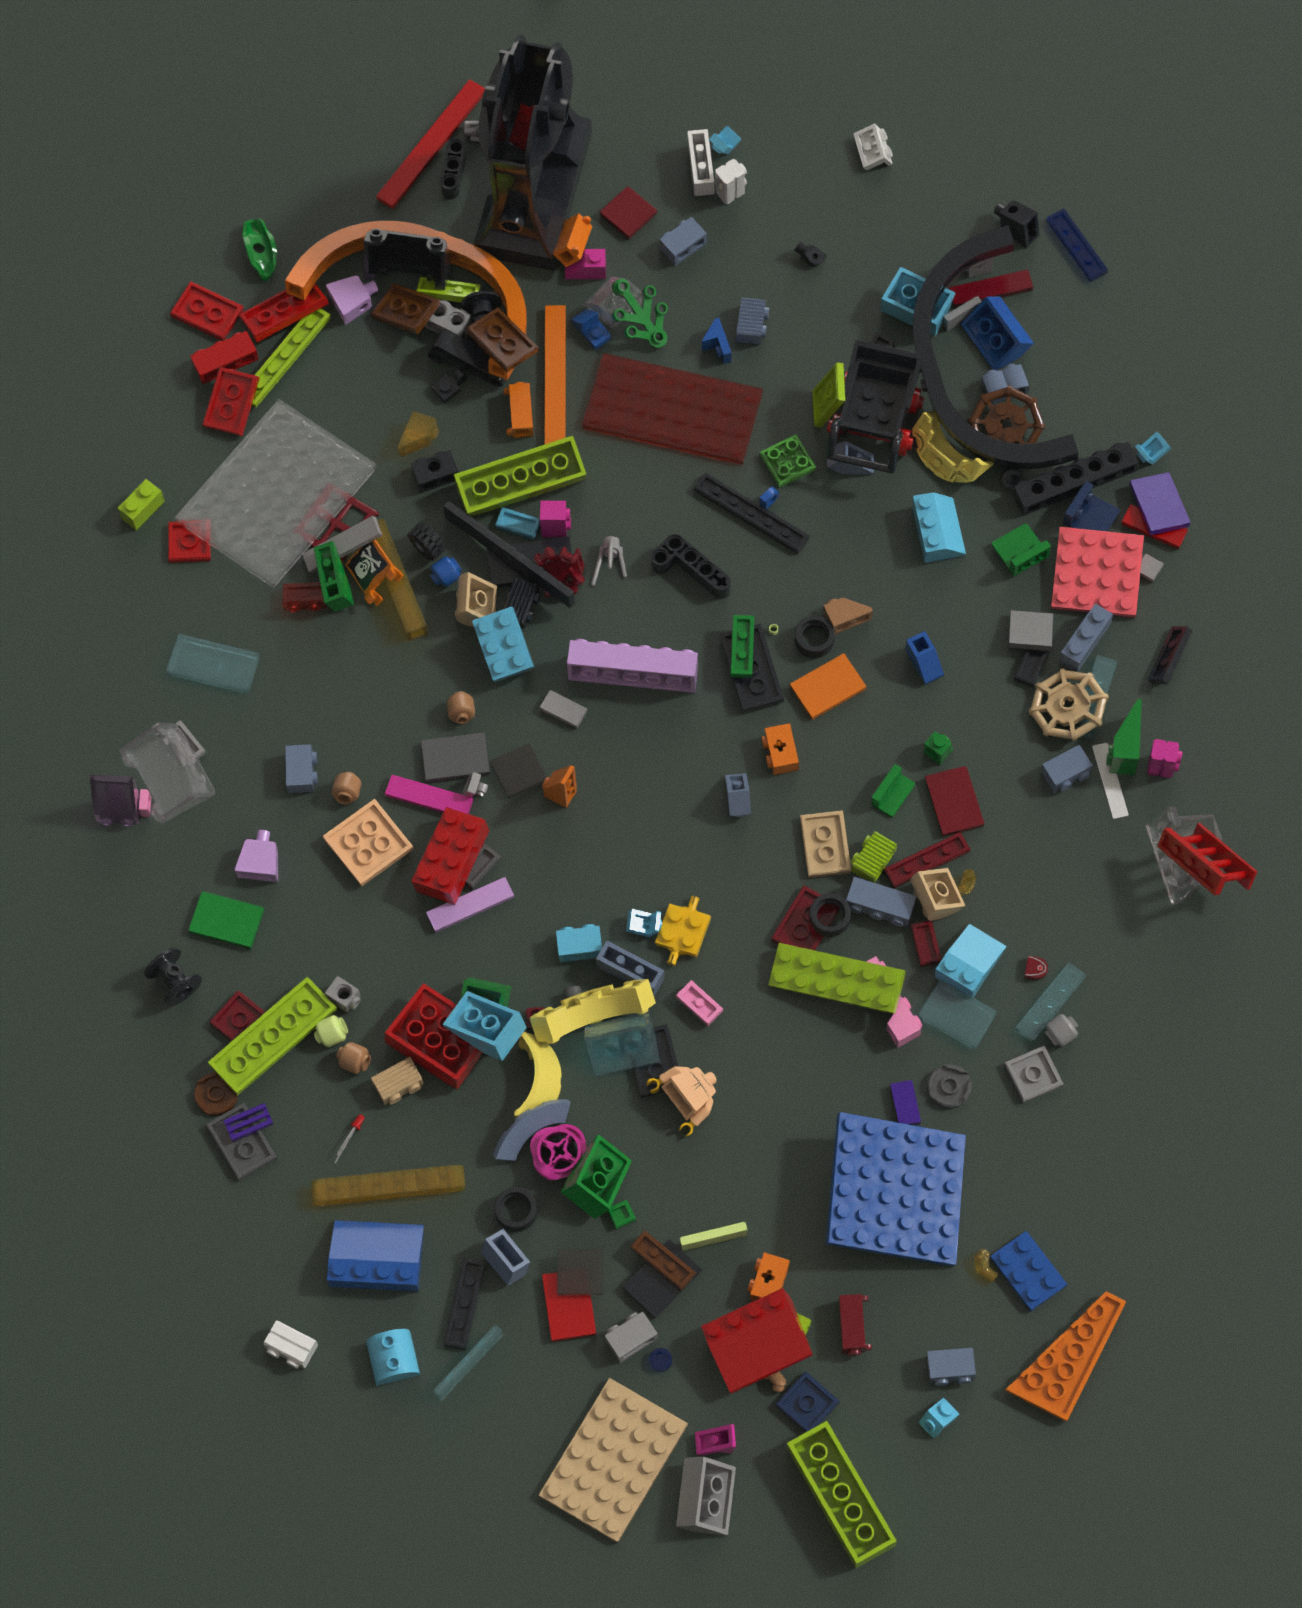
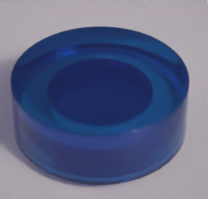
M657 1348L651 1353L650 1364L654 1370L665 1372L671 1367L673 1362L672 1355L667 1349Z

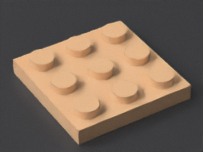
M375 799L323 835L325 842L361 887L414 849Z

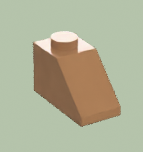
M840 598L838 600H829L823 607V615L831 622L834 633L837 634L872 620L873 610L866 605L846 598Z

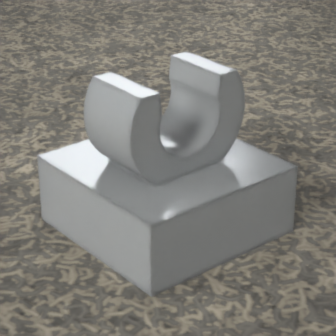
M473 772L467 778L462 795L473 797L476 794L482 797L483 794H486L488 785L479 782L481 774Z

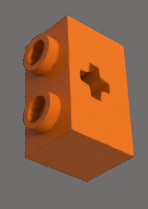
M790 723L765 728V736H761L763 748L768 749L769 755L766 756L768 768H772L773 775L799 770V760Z
M764 1252L762 1259H757L754 1271H757L755 1280L751 1279L747 1292L751 1293L750 1300L756 1301L783 1288L790 1260ZM768 1275L771 1276V1280H769L768 1283H765L764 1279H766Z

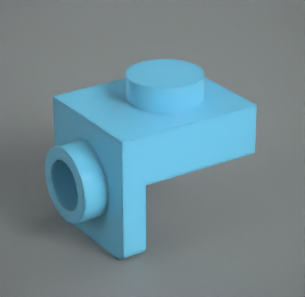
M726 126L719 134L714 133L709 140L713 143L711 147L719 154L721 152L729 154L741 141V138L730 127Z
M1158 432L1154 433L1142 445L1137 444L1135 446L1138 450L1136 455L1143 463L1147 461L1152 465L1171 449Z
M635 909L629 910L626 932L646 937L655 935L662 927L661 912L655 911L650 914Z
M943 1398L927 1410L919 1424L933 1438H936L946 1426L959 1416V1413Z

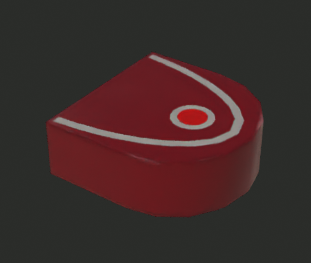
M1028 955L1024 978L1032 980L1043 979L1048 972L1047 962L1040 957Z

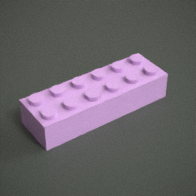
M584 639L570 640L567 659L568 679L572 681L695 693L698 653L688 649L675 651L667 647L655 649L647 645L635 647L626 643L615 645L605 641L595 643Z

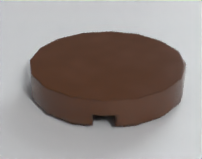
M216 1072L206 1074L199 1079L194 1090L196 1105L202 1112L210 1116L225 1114L232 1110L238 1101V1096Z

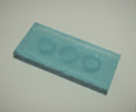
M179 634L166 672L168 675L248 694L260 659V653Z

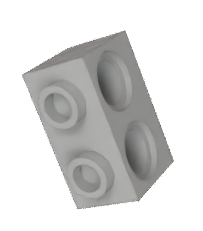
M445 300L440 301V306L424 327L438 334L442 329H446L464 338L466 328L472 325L471 315L463 309L453 307ZM437 314H444L440 317L435 316ZM456 322L461 323L460 325H453Z

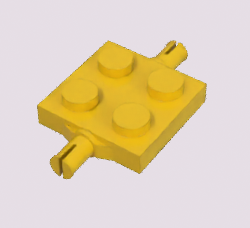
M691 896L688 907H680L669 903L662 927L655 941L656 946L666 948L671 952L667 961L669 965L675 966L679 955L698 956L711 916L696 910L700 900L696 896Z

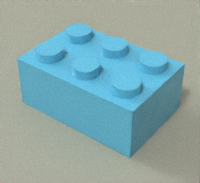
M513 607L472 620L494 682L535 668Z

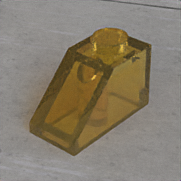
M415 411L412 412L398 444L400 456L404 457L431 445L432 440L436 439L439 433L436 418Z

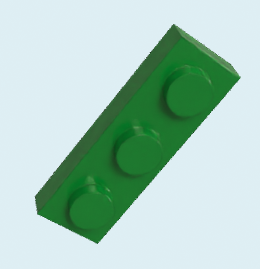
M733 615L731 677L752 678L755 616Z

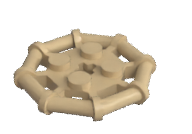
M1062 668L1053 676L1035 685L1036 691L1031 708H1029V715L1034 717L1044 736L1077 741V738L1102 725L1101 720L1109 697L1094 679V674L1090 672L1086 674L1068 671ZM1067 679L1081 682L1080 684L1072 685L1070 682H1067ZM1062 680V683L1058 686L1054 687L1053 689L1049 688ZM1089 685L1095 695L1089 696L1085 687ZM1043 694H1047L1048 701H1046V704L1041 705ZM1066 700L1069 702L1074 701L1071 707H1064ZM1097 702L1095 713L1092 715L1089 713L1091 703ZM1048 712L1052 720L1049 724L1041 713ZM1085 718L1089 720V722L1075 730V724ZM1057 724H1061L1062 726H1070V730L1058 729L1054 727Z

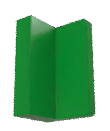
M894 764L872 796L871 805L888 816L894 817L915 787V782L902 775V768Z

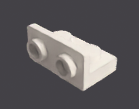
M874 123L853 133L863 168L866 171L884 162L888 166L892 165L891 157H893L890 147L886 144L888 137L883 128L880 129Z

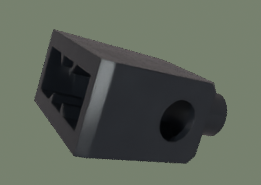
M1015 200L1010 201L1007 206L999 203L995 207L994 214L1000 217L1001 227L1008 225L1012 238L1026 249L1040 235L1038 213Z

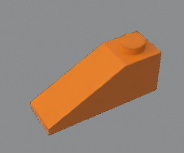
M569 765L554 771L551 777H546L542 785L544 797L567 808L577 792L575 767Z

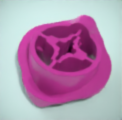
M570 1124L543 1128L533 1136L530 1144L535 1170L540 1176L548 1180H559L568 1177L587 1150L583 1133L580 1129ZM556 1135L566 1136L558 1143L548 1141V1139ZM571 1140L575 1141L578 1147L576 1158L568 1152ZM543 1146L551 1152L548 1164H545L542 1160ZM561 1148H563L565 1154H559L558 1157H556L555 1149L560 1150ZM561 1161L571 1163L567 1168L554 1169V1166H557Z

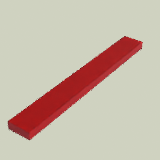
M469 79L376 195L377 200L394 209L482 99L484 87Z

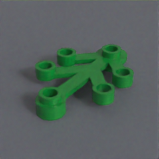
M625 279L614 281L611 287L612 292L616 296H623L635 314L626 313L623 309L619 308L613 311V320L616 322L626 321L642 324L647 330L641 331L631 325L625 328V337L628 339L639 338L647 340L654 348L663 347L667 342V334L663 330L664 314L668 311V306L664 302L655 305L656 317L655 324L653 325L650 320L652 297L656 295L655 287L649 285L643 288L642 294L644 298L643 307L641 308L629 291L630 285ZM620 283L624 284V290L620 288ZM647 289L652 291L651 295L647 294ZM659 305L663 307V312L659 311ZM617 312L621 313V319L617 317ZM629 329L633 330V336L629 334ZM656 334H659L660 341L656 339Z

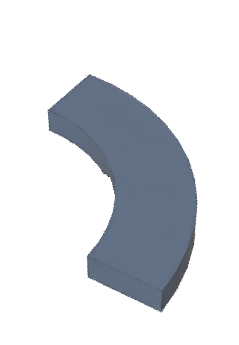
M567 1099L550 1100L523 1112L515 1119V1122L508 1131H504L495 1148L493 1157L495 1159L516 1161L521 1147L532 1134L545 1126L566 1122L571 1102Z

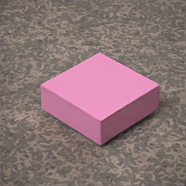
M140 789L139 812L141 817L150 816L152 797L148 789Z

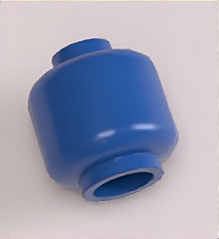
M444 556L431 566L433 574L430 577L437 586L441 584L443 587H449L458 580L462 569L453 557Z

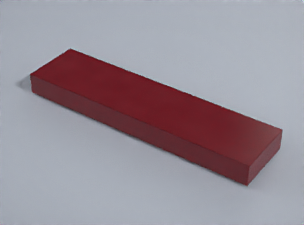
M1027 269L949 287V290L955 292L952 303L953 307L957 308L977 296L983 301L986 297H1006L1032 291L1033 283Z
M958 832L884 868V873L893 889L910 882L911 877L915 873L934 870L969 853L971 849L961 832Z

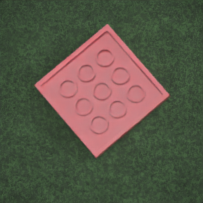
M1060 527L1051 609L1089 613L1094 604H1097L1112 613L1113 616L1136 618L1144 535Z

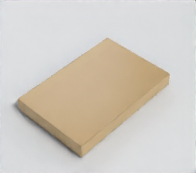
M843 810L800 815L808 878L850 874L851 864Z

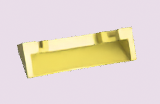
M934 411L923 412L912 429L913 436L916 437L918 445L916 450L925 466L941 479L950 482H972L994 464L992 461L983 462L980 458L969 459L956 451L944 436Z
M523 1032L519 1037V1049H525L529 1054V1059L534 1060L535 1075L532 1089L527 1099L519 1109L514 1111L515 1119L526 1110L542 1105L543 1102L558 1100L561 1091V1067L555 1052L547 1042H537L535 1035Z

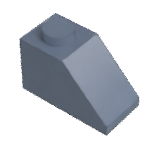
M847 441L836 445L835 453L874 462V454ZM827 459V467L840 474H874L873 469Z
M747 774L725 775L729 815L744 817L746 814H751Z

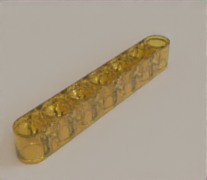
M462 1165L323 1178L311 1181L312 1204L315 1206L459 1192L466 1189L465 1172Z

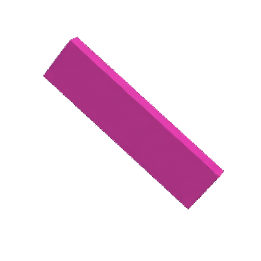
M391 775L385 792L386 797L442 813L448 807L469 814L474 801L472 797L396 775Z

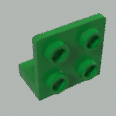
M1027 523L992 542V547L1013 577L1045 560L1050 555L1051 546L1048 541L1045 540L1041 543Z

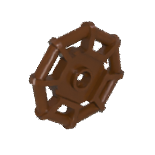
M1007 385L1005 388L987 394L982 393L970 418L967 419V423L979 432L978 425H985L989 437L1015 444L1036 443L1046 426L1043 424L1036 397L1032 398L1013 388L1012 385ZM1007 396L1006 402L999 403L993 406V404L990 402L992 400ZM1011 396L1026 403V405L1021 408L1011 403ZM985 405H987L990 411L985 420H980L979 417ZM1029 408L1031 410L1034 423L1027 422L1025 412ZM1009 419L1012 425L1011 428L1002 429L1001 421ZM1027 429H1034L1027 443H1025L1022 439Z

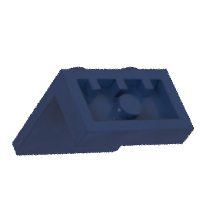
M1086 481L1067 509L1063 524L1069 528L1108 532L1119 515L1120 509L1096 497L1092 493L1093 484Z

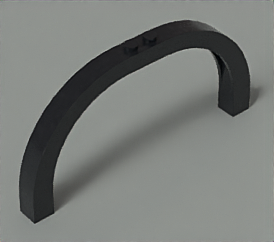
M1007 225L975 235L963 241L949 251L934 266L919 292L913 316L914 348L916 353L923 354L920 368L923 380H920L923 393L927 392L932 409L939 422L959 445L975 456L986 461H992L1000 466L1015 467L1017 469L1047 468L1078 460V450L1073 434L1040 443L1015 444L993 439L974 429L958 414L947 396L930 339L932 316L936 304L946 287L969 267L986 259L1014 251V242Z

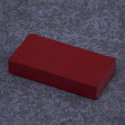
M932 921L910 924L920 967L940 963L942 958Z

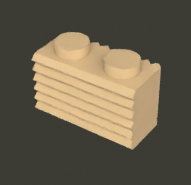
M411 1057L371 1077L372 1083L385 1105L397 1103L402 1099L401 1096L408 1092L413 1094L419 1091L424 1084Z

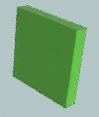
M797 435L791 436L760 452V457L779 488L816 471V466Z

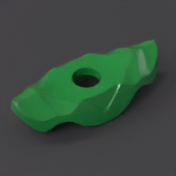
M262 219L244 221L243 226L244 247L253 268L259 277L266 282L276 267L277 249L275 240ZM253 246H261L264 249V252H255L253 250Z

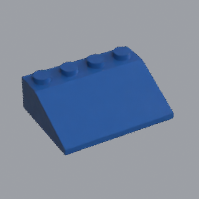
M335 1220L328 1260L327 1282L329 1287L419 1292L424 1225Z

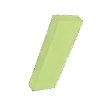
M746 1222L683 1236L680 1238L681 1249L685 1251L747 1236Z

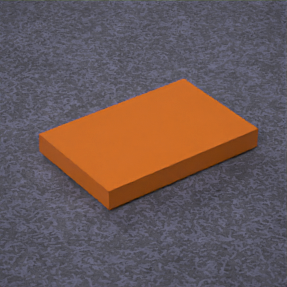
M844 653L790 683V688L812 720L867 689V686Z

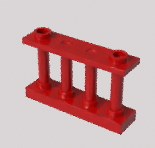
M1201 823L1196 825L1193 835L1181 837L1171 828H1164L1157 844L1161 851L1213 895H1220L1225 882L1237 881L1246 890H1250L1258 872Z

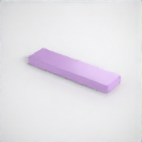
M503 877L459 897L455 905L447 902L427 911L426 914L435 933L515 897L506 877Z

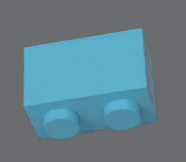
M587 924L582 926V928L564 927L556 931L560 962L597 958L602 949L599 926Z

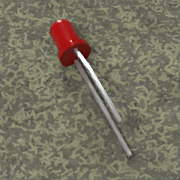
M357 1115L355 1121L351 1123L350 1126L353 1129L337 1153L339 1156L334 1162L335 1164L356 1129L360 1131V1126L365 1120L363 1115Z

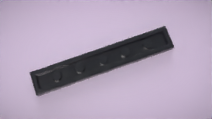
M706 472L694 486L696 493L796 554L801 551L809 540L810 535Z

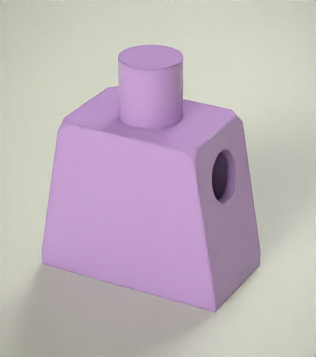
M352 276L326 285L328 296L345 325L372 307L370 295L378 292V287L374 280L363 285L358 276Z
M258 830L256 840H245L235 867L237 878L278 882V849L275 842L269 841V831Z

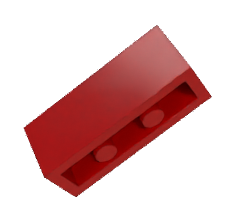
M247 331L236 333L229 339L218 341L213 346L200 349L193 355H190L193 367L203 385L216 379L219 367L237 370L259 360L257 350Z

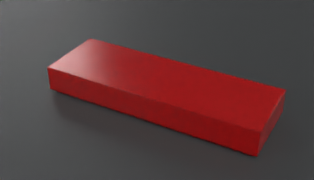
M1131 504L1121 523L1128 528L1176 549L1180 548L1188 532V529L1181 528L1150 535L1139 508Z

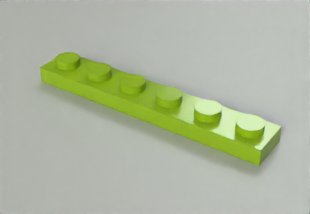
M320 308L303 317L258 370L255 376H258L260 379L252 403L254 408L258 407L331 319L329 313Z

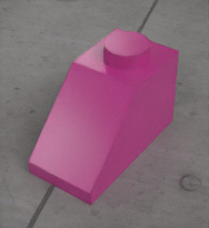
M584 249L581 260L568 267L565 266V279H606L605 249Z

